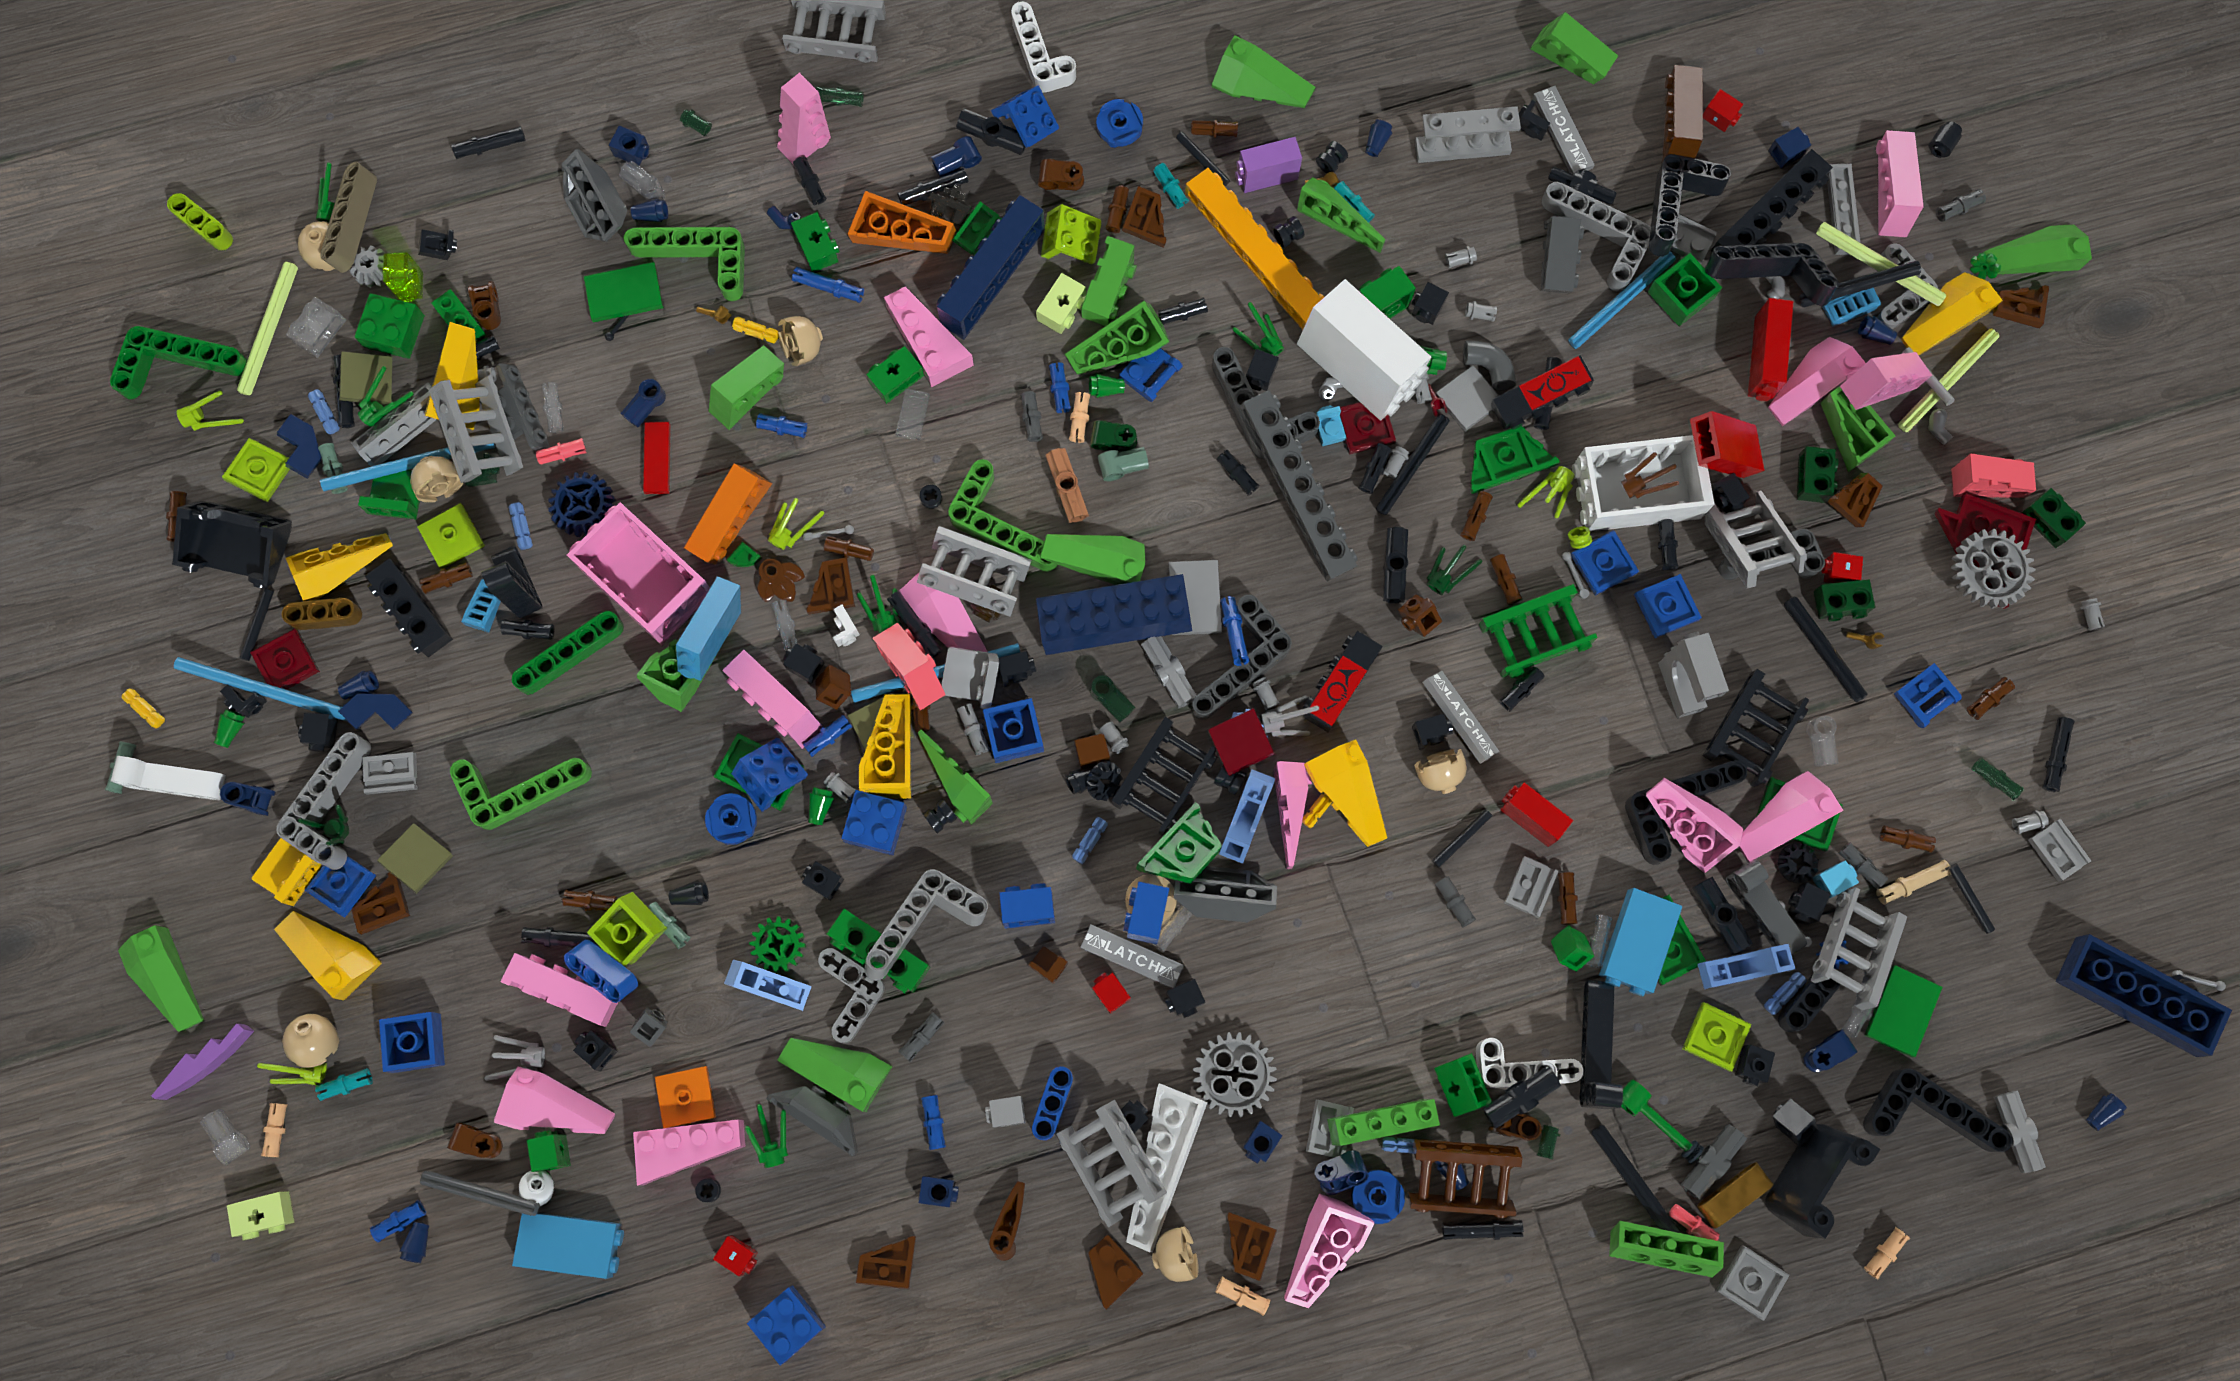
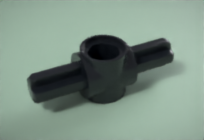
M1553 167L1548 176L1550 181L1563 183L1609 205L1614 202L1617 194L1611 189L1596 184L1598 181L1596 176L1587 170H1578L1575 174H1571Z

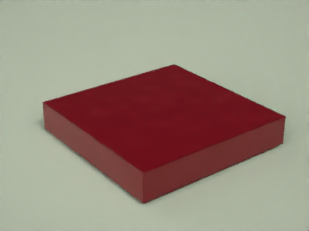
M1361 402L1340 407V418L1346 435L1345 443L1349 455L1374 449L1378 443L1383 445L1396 443L1389 415H1386L1380 421Z
M296 628L250 652L266 684L285 690L320 672L299 630Z
M1254 708L1208 729L1229 776L1275 755Z

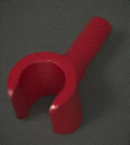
M1428 384L1432 397L1431 407L1433 415L1435 417L1438 416V409H1444L1445 413H1447L1445 400L1438 398L1431 385Z

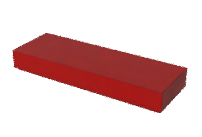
M645 422L644 494H669L671 424L669 422Z

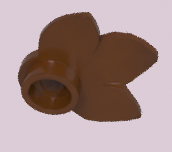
M766 559L759 567L761 580L757 586L758 594L764 602H768L774 595L783 601L793 602L796 593L794 582L804 579V572L791 562L781 564L776 559ZM769 566H773L776 569L774 575L767 573Z

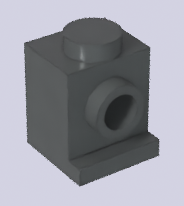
M646 1007L635 1021L629 1033L651 1047L667 1027L668 1021L665 1020L664 1015L659 1011Z

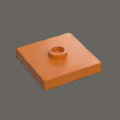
M708 1066L655 1077L663 1129L716 1118Z

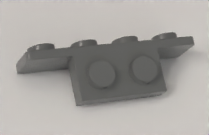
M498 364L496 368L504 385L498 391V395L513 439L515 440L524 433L532 450L550 448L547 435L543 431L538 414L534 410L519 370L515 365Z

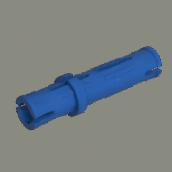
M800 267L794 269L797 275H792L793 282L808 285L832 293L834 297H844L860 303L863 299L860 295L864 296V288L847 284L842 279L835 280L801 269Z
M1228 596L1229 605L1225 597L1220 601L1224 614L1222 621L1224 627L1227 628L1233 663L1236 666H1242L1240 657L1243 659L1244 665L1249 662L1241 628L1242 617L1238 614L1235 597Z

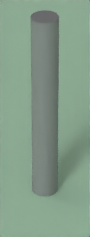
M1908 347L1902 354L1913 353L1914 351ZM1930 371L1932 376L1926 382L1946 406L1952 404L1955 399Z

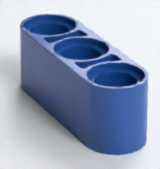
M590 940L582 941L564 955L567 967L611 1002L617 1003L638 987L637 978L631 971Z
M1060 1066L1053 1069L1047 1081L1032 1125V1132L1039 1140H1049L1056 1132L1073 1083L1072 1073L1066 1067ZM1063 1071L1068 1074L1069 1080L1066 1085L1058 1086L1055 1084L1054 1076L1057 1072ZM1050 1096H1056L1060 1100V1106L1056 1111H1049L1045 1106V1102ZM1041 1121H1047L1051 1125V1132L1047 1136H1040L1037 1133V1125Z

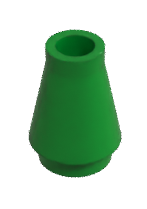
M1099 374L1089 378L1090 396L1100 398L1124 394V379H1116Z
M225 709L224 713L220 714L214 743L229 748L230 743L245 724L243 721L245 716L236 711L233 712L230 709Z
M813 787L812 793H809L808 823L823 825L834 799L832 798L833 791Z

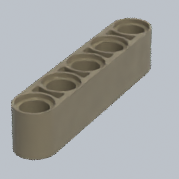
M352 162L344 171L320 253L322 260L341 273L347 272L354 263L377 183V177L358 162Z

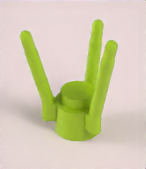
M222 391L213 393L192 405L176 411L182 426L185 428L191 426L194 431L205 427L241 424L244 420L230 419L201 422V419H204V414L200 407L223 394Z
M1559 466L1555 472H1550L1517 506L1521 508L1551 482L1552 490L1545 499V502L1549 503L1557 491H1563L1554 515L1555 518H1559L1568 493L1573 487L1571 482L1575 478L1574 473L1566 467Z
M797 498L793 500L786 514L787 503H783L767 541L781 550H784L786 546L792 548L794 543L824 515V511H820L791 538L792 532L785 528L799 500Z
M264 1063L257 1064V1067L261 1069L300 1074V1077H303L271 1079V1084L316 1085L323 1082L327 1071V1063L312 1068H294Z

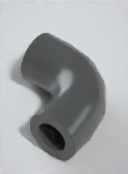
M1465 341L1463 347V361L1465 365H1480L1487 368L1491 375L1492 388L1494 390L1505 391L1516 386L1512 361L1502 349L1487 342Z

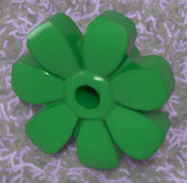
M1979 253L1978 256H1973L1970 260L1972 264L1970 271L1972 273L1979 272L1978 278L1985 280L1988 276L1990 279H1993L2000 272L2001 265L1996 263L1997 257L1994 254L1989 253L1986 255L1985 253Z

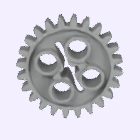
M1985 529L1978 534L1976 532L1973 533L1969 538L1961 542L1962 545L1955 549L1959 554L1952 557V560L1957 563L1951 566V569L1958 571L1952 578L1960 579L1961 581L1956 587H1964L1966 590L1963 596L1971 594L1972 603L1979 599L1980 607L1987 605L1988 602L1991 609L1998 605L2000 608H2004L2008 604L2016 603L2017 599L2020 600L2025 596L2024 592L2031 589L2028 584L2035 580L2029 574L2036 571V569L2028 565L2034 559L2026 558L2025 555L2030 550L2022 551L2021 547L2024 542L2014 543L2015 535L2006 538V531H2002L1997 536L1996 529H1992L1988 533ZM1994 549L1999 551L2000 557L1994 553ZM1973 559L1979 563V568L1973 564ZM2007 570L2013 574V578L2008 576ZM1986 581L1991 583L1992 589L1987 587Z
M1228 1032L1225 1041L1218 1035V1044L1215 1045L1209 1040L1208 1046L1210 1050L1201 1048L1200 1051L1204 1058L1195 1059L1201 1064L1200 1067L1193 1068V1071L1199 1073L1200 1076L1193 1079V1082L1201 1083L1196 1092L1204 1091L1205 1095L1201 1100L1206 1101L1209 1099L1211 1101L1209 1109L1214 1108L1216 1105L1219 1106V1115L1222 1114L1224 1109L1228 1110V1117H1232L1234 1110H1237L1239 1117L1243 1116V1109H1246L1249 1114H1253V1105L1259 1109L1262 1108L1260 1099L1269 1101L1265 1092H1274V1089L1269 1086V1082L1277 1081V1078L1270 1076V1072L1277 1069L1268 1065L1274 1058H1265L1264 1054L1268 1051V1048L1259 1050L1258 1047L1261 1041L1258 1040L1254 1044L1250 1043L1251 1035H1248L1245 1041L1242 1040L1241 1032H1238L1236 1039H1232L1230 1032ZM1226 1053L1230 1057V1064L1227 1067H1220L1217 1064L1216 1057L1218 1054ZM1245 1056H1251L1256 1061V1066L1251 1071L1244 1069L1242 1066V1060ZM1233 1067H1235L1238 1073L1257 1075L1258 1078L1256 1080L1237 1078L1236 1082H1233L1231 1076L1213 1075L1212 1070L1231 1072ZM1216 1079L1226 1081L1227 1090L1225 1093L1219 1094L1214 1090L1213 1084ZM1242 1082H1248L1252 1085L1253 1092L1251 1096L1245 1097L1240 1094L1239 1086Z

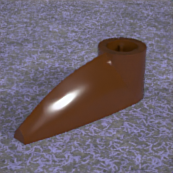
M1017 1181L1008 1196L989 1241L993 1254L1002 1261L1010 1260L1016 1253L1014 1241L1021 1218L1025 1183ZM1006 1241L1008 1244L1007 1248L1003 1247L1002 1251H1000L998 1245Z

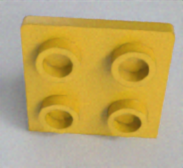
M280 838L252 876V880L275 895L274 898L279 902L294 906L323 865L315 862Z

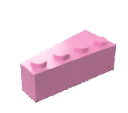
M906 287L884 297L887 310L913 356L922 366L924 375L931 387L974 366L972 354Z
M1917 352L1871 358L1860 369L1858 368L1850 372L1846 376L1847 380L1840 387L1855 410L1915 390L1928 380L1932 374Z
M514 953L503 975L502 983L520 988L522 992L542 998L554 1006L567 1009L570 1013L600 1026L607 1027L618 1002H611L579 976L576 979L568 976L569 970L554 964V967L550 968L544 965L545 959L531 954L530 958Z
M730 1120L633 1132L637 1186L646 1185L745 1147L744 1120Z

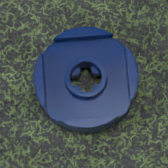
M1115 99L1105 103L1101 107L1096 120L1098 134L1113 148L1132 144L1142 135L1143 116L1140 109L1132 102L1129 104L1122 99ZM1116 119L1126 122L1122 127L1115 126Z
M733 793L724 794L717 797L710 808H708L705 815L706 828L719 842L727 845L739 844L754 834L757 825V813L754 806L746 798ZM729 813H733L736 817L738 816V821H735L732 826L727 822L725 823Z
M1382 1170L1369 1171V1177L1365 1183L1353 1186L1352 1203L1355 1210L1373 1220L1374 1224H1385L1396 1218L1402 1211L1405 1203V1192L1402 1185L1391 1173ZM1376 1189H1380L1381 1194L1385 1195V1200H1381L1380 1205H1376L1375 1200L1371 1199V1194L1376 1193Z

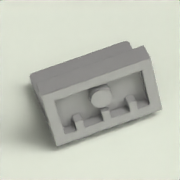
M948 647L941 683L946 694L945 696L977 700L980 703V708H991L999 667L998 654Z

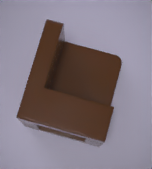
M829 664L815 681L816 700L837 710L851 694L850 675Z
M1104 734L1074 740L1081 768L1104 761L1110 762Z
M1042 947L1033 961L1029 962L1028 966L1054 984L1068 965V961L1061 956H1057L1048 948Z

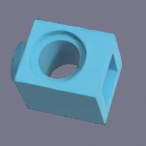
M1846 860L1813 877V881L1818 888L1831 893L1829 898L1859 883L1856 878L1857 873Z

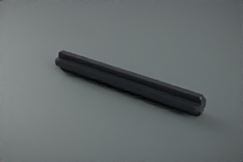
M1913 261L1840 282L1830 300L1919 275L1921 273V265L1919 261ZM1805 293L1799 295V302L1803 308L1815 305L1808 299Z
M1443 414L1437 416L1377 505L1376 510L1383 515L1389 513L1450 422L1448 417Z
M1792 597L1787 600L1784 606L1855 702L1864 699L1868 695L1799 599Z
M1602 1124L1594 1128L1591 1134L1658 1228L1680 1233L1676 1224L1605 1125Z

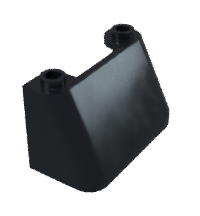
M206 501L178 507L172 565L182 567V570L186 572H198L200 568L209 567L248 576V581L253 583L254 587L268 588L269 585L275 582L290 537L292 521Z
M1817 1124L1818 1130L1803 1145L1796 1147L1768 1192L1765 1203L1767 1209L1773 1215L1803 1236L1826 1239L1834 1225L1832 1212L1821 1204L1848 1160L1858 1166H1867L1874 1161L1881 1149L1863 1138L1825 1124Z

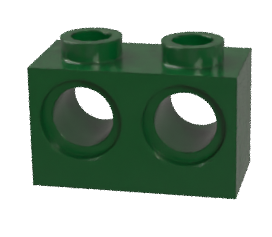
M1806 446L1799 453L1797 500L1826 503L1836 494L1837 481H1834L1835 472L1838 469V458H1835L1836 449ZM1815 460H1819L1823 464V467H1819L1815 463ZM1814 483H1818L1822 487V491L1816 489Z
M2052 488L2041 494L2021 512L2036 519L2035 529L2055 549L2069 540L2086 524L2080 513L2072 509L2064 501L2062 495L2055 492ZM2043 504L2049 508V512L2044 509ZM2061 522L2066 525L2067 529L2062 527Z
M1870 579L1824 584L1813 591L1818 618H1828L1829 622L1842 620L1845 616H1852V619L1864 618L1868 616L1870 611L1876 608ZM1853 596L1860 599L1861 605L1854 602ZM1829 599H1833L1836 602L1837 608L1829 604Z

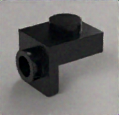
M1532 99L1528 106L1524 104L1519 112L1520 130L1524 131L1529 137L1542 141L1550 126V122L1532 113L1537 102Z
M422 229L420 232L418 255L448 261L451 253L456 252L457 239L453 238L454 230H448L447 234Z
M229 685L220 690L225 697L223 700L225 705L233 712L236 710L248 718L259 713L267 702L263 696L254 693L246 700L237 689Z

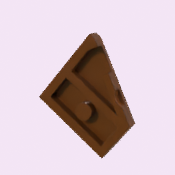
M1860 473L1831 497L1828 503L1855 527H1864L1883 486L1869 473Z
M847 557L822 562L818 580L813 588L810 604L807 606L808 615L833 611L840 605H843L844 608L855 607Z

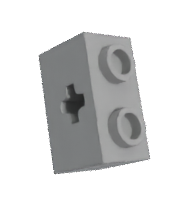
M1021 1096L990 1100V1106L985 1107L987 1123H992L993 1128L1026 1123L1023 1097Z

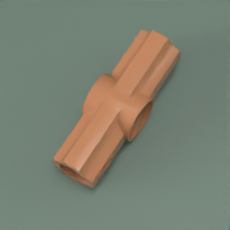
M1057 448L1051 450L1045 456L1068 522L1076 523L1089 517L1066 449ZM1064 482H1071L1073 484V487L1070 489H1063L1061 487V484Z

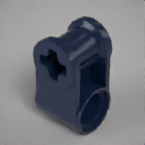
M228 782L220 790V797L223 802L263 816L269 815L267 809L271 797L276 794L275 791L237 782ZM239 789L240 795L233 801L232 794L235 790Z
M1841 1029L1809 1050L1804 1056V1064L1808 1070L1820 1072L1831 1069L1838 1063L1852 1057L1858 1051L1844 1030ZM1819 1055L1822 1058V1060H1820V1064L1817 1062Z
M1356 1150L1347 1151L1340 1156L1323 1161L1315 1168V1176L1320 1182L1322 1191L1327 1195H1335L1353 1186L1361 1185L1369 1177L1361 1154Z

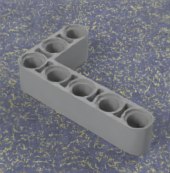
M1553 182L1549 184L1542 198V205L1547 211L1560 217L1581 219V225H1584V229L1623 247L1607 278V285L1612 291H1623L1631 281L1649 246L1651 226L1563 183ZM1550 195H1556L1559 199H1553ZM1572 205H1577L1580 209H1574ZM1593 215L1599 216L1602 220L1595 219ZM1614 225L1620 226L1623 230L1616 229ZM1636 236H1641L1644 241L1637 239ZM1626 255L1632 256L1634 260H1629ZM1616 275L1623 276L1625 280L1618 279Z
M352 732L343 734L283 815L276 828L277 834L283 840L315 862L333 870L339 869L345 864L347 860L345 850L337 844L327 846L328 838L316 831V828L299 823L298 819L302 818L321 823L362 766L363 757L369 756L371 745L367 740Z
M930 869L926 871L868 953L865 962L866 976L872 980H881L887 975L934 905L970 926H978L985 919L988 909L987 901L982 896L938 870ZM933 882L937 887L931 888L926 883ZM955 895L959 898V900H950L948 896ZM919 901L923 903L924 906L915 907L913 905V902ZM977 908L981 913L974 914L969 909ZM906 921L911 926L902 927L899 925V922ZM892 941L897 946L890 948L885 945V942ZM878 961L883 964V967L874 968L871 963Z

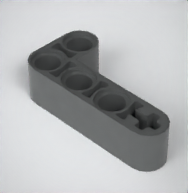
M1807 529L1790 532L1795 540L1800 539L1803 541V548L1807 554L1806 561H1810L1814 565V569H1810L1805 561L1804 572L1798 573L1796 569L1795 571L1801 578H1812L1825 565V560L1816 538ZM1779 546L1778 548L1782 551V555L1785 554L1781 546ZM1774 548L1755 553L1759 561L1779 556L1774 551ZM1724 558L1718 567L1719 574L1727 580L1739 578L1733 567H1730L1728 559Z
M1752 860L1728 875L1726 882L1772 947L1789 944L1791 955L1805 947L1807 941L1764 882L1769 878L1764 866L1759 861Z

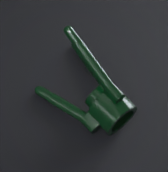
M1466 545L1461 546L1445 570L1440 569L1437 572L1446 550L1442 547L1430 574L1426 578L1429 580L1426 585L1439 595H1443L1444 592L1449 594L1455 585L1482 563V559H1478L1450 582L1452 577L1449 572L1465 551Z
M340 805L335 807L339 819H330L326 824L302 818L298 819L299 823L320 829L328 837L332 838L326 842L327 846L337 843L343 844L350 831L347 824L348 817L345 816Z

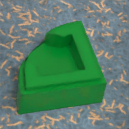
M741 542L727 558V562L736 567H749L758 563L762 557L744 542Z

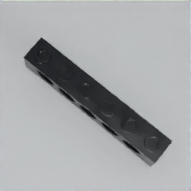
M1811 149L1716 242L1711 252L1717 246L1764 244L1768 240L1766 236L1769 233L1774 235L1783 225L1781 221L1785 217L1790 219L1798 211L1797 205L1800 202L1805 204L1815 194L1813 190L1816 187L1821 189L1828 182L1830 177L1827 175L1833 167ZM1770 208L1776 210L1777 213L1772 212ZM1754 224L1760 225L1762 229L1757 228ZM1738 239L1744 240L1746 244H1742Z

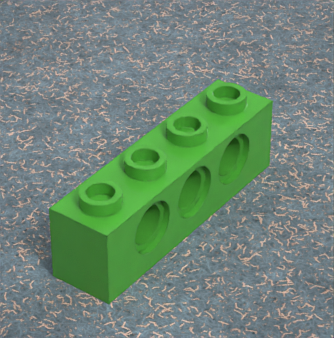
M1422 1099L1327 1119L1332 1145L1336 1146L1440 1125L1434 1099Z
M1619 1221L1610 1231L1609 1256L1713 1278L1723 1269L1724 1242Z

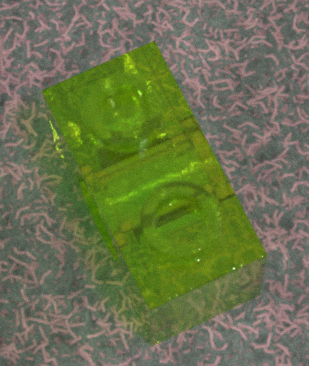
M409 253L383 254V281L394 295L404 302L423 299V271Z

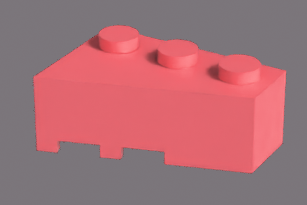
M1969 454L1951 469L1953 497H1962L1967 493L1975 497L2026 498L2036 491L2034 463L2026 462L2022 459L2012 460Z
M896 623L873 637L881 656L895 676H898L905 684L904 688L908 694L911 692L920 710L946 695L933 669L936 667L934 660L930 654L924 655L926 654L919 641L915 642L908 628L903 630L899 623Z

